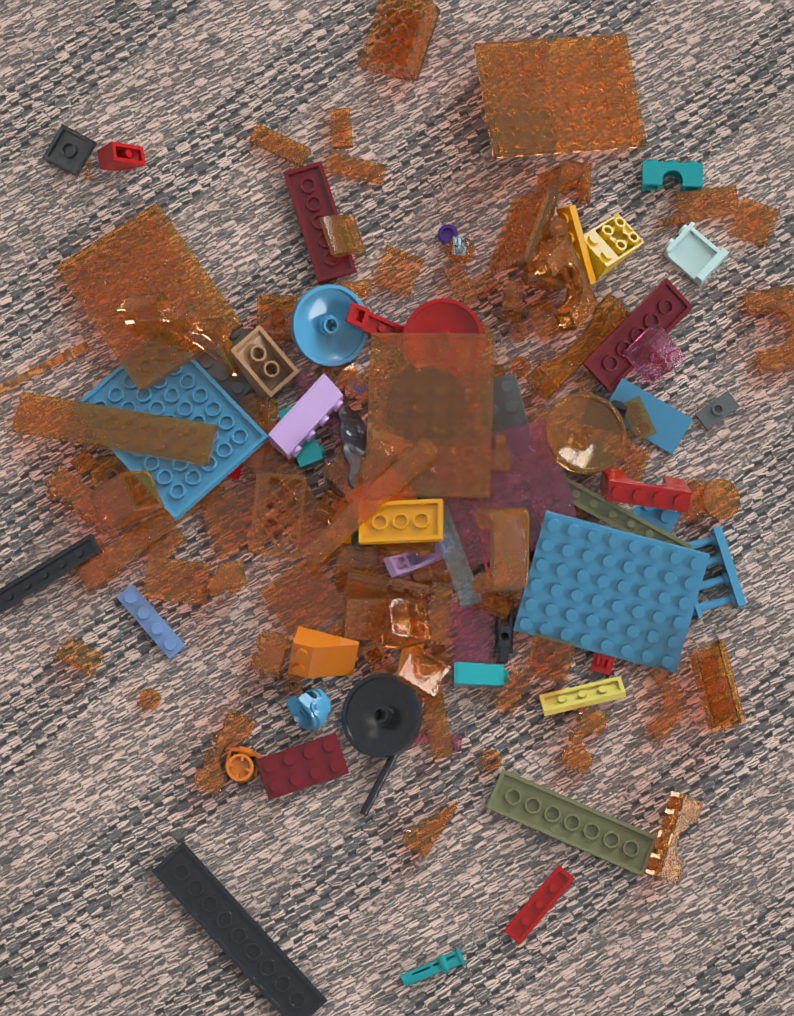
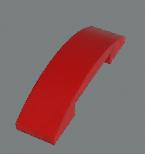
M351 302L345 322L372 337L404 348L403 331L405 326L370 312V309Z

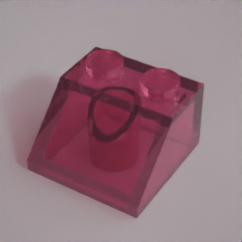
M650 325L623 353L648 383L671 372L686 357L662 327Z

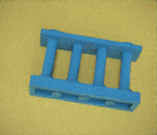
M721 525L713 527L709 537L688 542L692 545L690 549H697L707 545L715 546L717 554L709 558L707 567L718 564V566L722 565L724 573L721 576L702 581L700 590L724 584L728 585L730 593H728V596L698 604L697 600L692 617L695 616L696 621L703 617L702 611L727 604L735 605V609L746 605Z

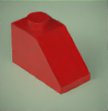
M111 141L97 150L99 166L103 170L120 171L146 166L144 150L141 146Z

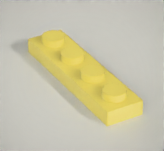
M617 676L539 695V700L544 716L624 698L626 697V691L621 677Z

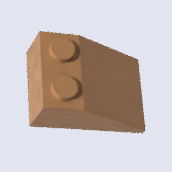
M260 325L230 350L231 355L248 383L263 401L272 397L299 373V370Z

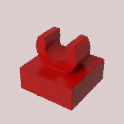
M594 652L589 671L610 676L615 657Z

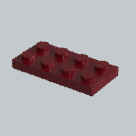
M336 733L255 760L268 800L349 773Z

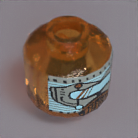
M453 236L449 243H445L444 255H448L450 262L466 264L469 259L472 260L474 243H471L469 238Z

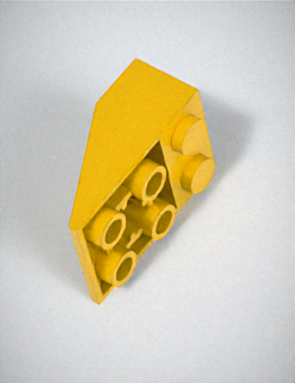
M619 213L584 234L596 280L609 273L645 243Z

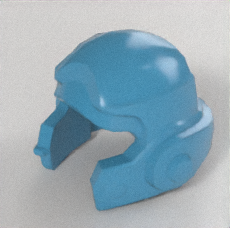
M319 688L307 690L298 698L289 696V699L286 701L290 714L301 727L308 730L321 728L328 713L331 711V703L328 696Z

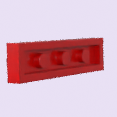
M558 865L503 931L520 945L575 878Z

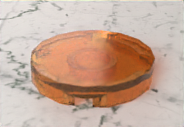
M715 479L708 482L703 491H701L700 504L703 511L713 519L725 520L732 517L738 511L740 495L737 488L730 481Z

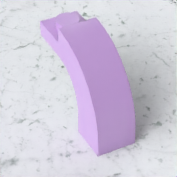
M447 532L443 533V541L425 542L405 552L389 555L383 560L391 577L399 576L401 578L445 559L458 551L450 533Z

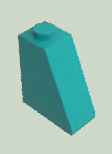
M454 662L453 688H503L504 683H508V670H504V665Z

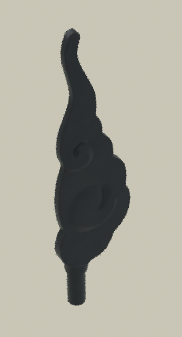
M341 391L344 399L342 402L344 403L337 412V418L340 422L339 436L343 444L342 454L349 466L348 485L351 489H354V478L359 471L361 457L370 445L369 438L371 432L360 415L350 408L347 392Z

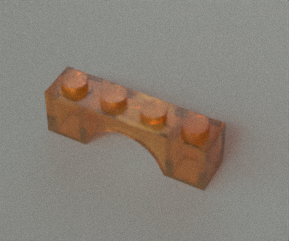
M233 709L232 713H227L223 721L226 724L222 732H217L213 740L216 743L213 750H208L203 760L206 762L203 769L199 768L193 779L196 781L195 786L217 797L220 796L228 780L221 767V757L224 750L233 742L248 741L257 724L256 720Z
M671 792L645 873L678 884L684 865L677 851L678 838L681 831L687 825L697 823L704 802L686 794Z

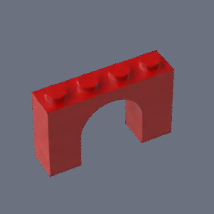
M604 467L599 485L605 501L688 512L692 494L684 479L663 476L662 485H651L629 479L623 470Z

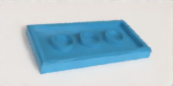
M623 378L609 402H612V400L621 401L627 406L624 427L670 454L674 453L693 421L691 417Z

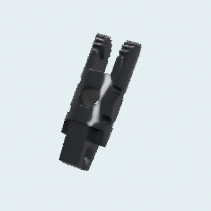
M496 610L494 653H499V664H508V653L513 654L515 611H509V625L501 626L502 613L501 610ZM501 635H506L508 640H502Z

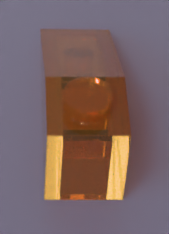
M455 801L415 825L413 829L408 828L402 838L405 840L403 845L425 858L459 803Z

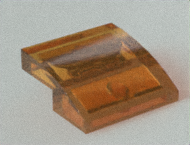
M332 215L319 218L331 255L344 257L348 254L360 256L366 253L354 216Z
M386 245L372 283L410 297L425 259Z

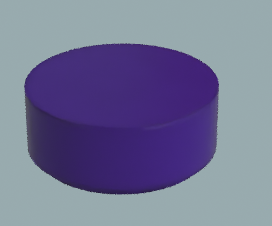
M445 224L438 230V239L444 245L453 244V236L458 237V231L453 225Z

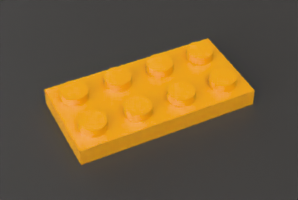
M443 499L359 502L358 542L360 545L443 541Z

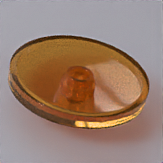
M582 392L563 397L549 411L544 424V439L550 454L561 466L575 473L589 475L607 470L621 457L626 445V427L619 411L609 401L595 394Z

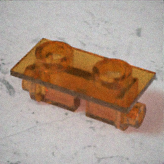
M264 396L258 400L256 405V412L258 414L257 425L268 435L278 424V421L271 420V417H278V403L275 398L268 399V396Z

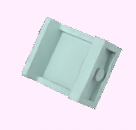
M691 222L688 226L685 224L678 231L679 236L675 240L672 238L664 246L666 249L664 256L697 285L701 286L727 258L729 252L724 248L719 250L694 228L695 224Z

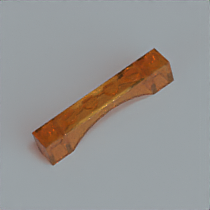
M608 293L594 308L587 327L577 341L555 359L538 364L525 377L534 393L547 401L581 367L583 360L629 315L623 301Z

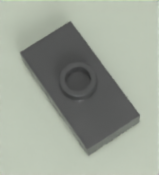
M727 390L695 413V417L705 430L708 431L740 406Z

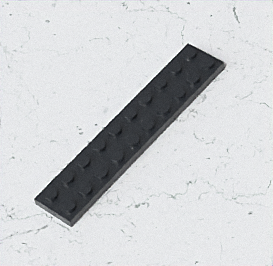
M182 842L152 870L155 876L282 1016H312L328 1001L185 842Z

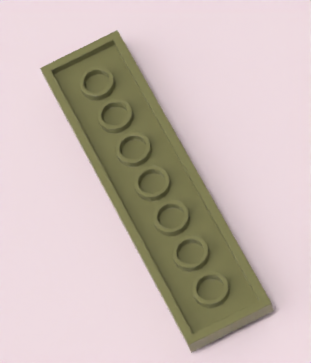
M504 769L501 770L486 806V809L643 877L659 839L656 835Z

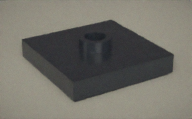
M62 124L42 158L69 174L78 177L97 143Z

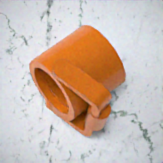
M232 746L228 751L224 769H226L227 774L233 781L237 783L248 782L252 777H257L259 771L257 764L255 768L253 761L249 757L253 756L259 759L262 758V755L254 752L251 748ZM232 751L239 753V754H235V755H233V756L231 757Z

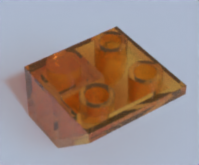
M388 598L381 625L382 646L404 649L430 642L427 603Z

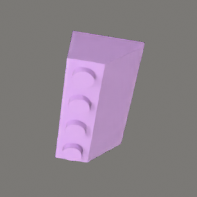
M324 373L268 434L270 444L287 459H290L292 456L296 457L303 449L301 446L306 441L310 442L316 435L315 431L319 426L323 427L329 421V415L333 411L337 412L344 403L342 402L344 400L343 394Z

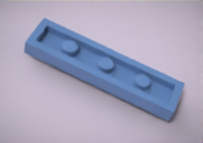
M133 584L117 596L119 601L170 660L186 647Z

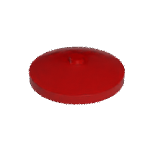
M434 299L420 305L410 315L404 327L403 347L408 361L414 368L419 366H435L450 372L458 378L469 372L476 365L483 351L484 332L479 318L468 306L453 299Z

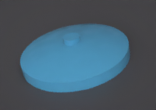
M334 284L316 286L304 293L294 306L290 322L291 335L299 352L309 361L321 366H339L354 359L363 349L368 334L345 322L351 302L364 307L362 301L351 290Z

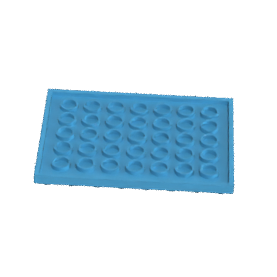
M164 327L72 406L73 410L176 521L269 440V436Z
M546 510L513 630L675 673L710 554Z

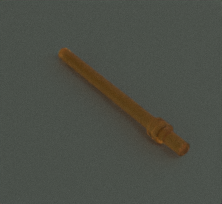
M87 341L73 348L69 347L63 353L0 384V393L66 360L70 361L76 358L77 354L90 348Z

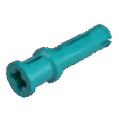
M459 947L446 955L440 954L437 960L400 974L405 988L442 971L443 973H448L454 967L459 965L465 966L466 963Z

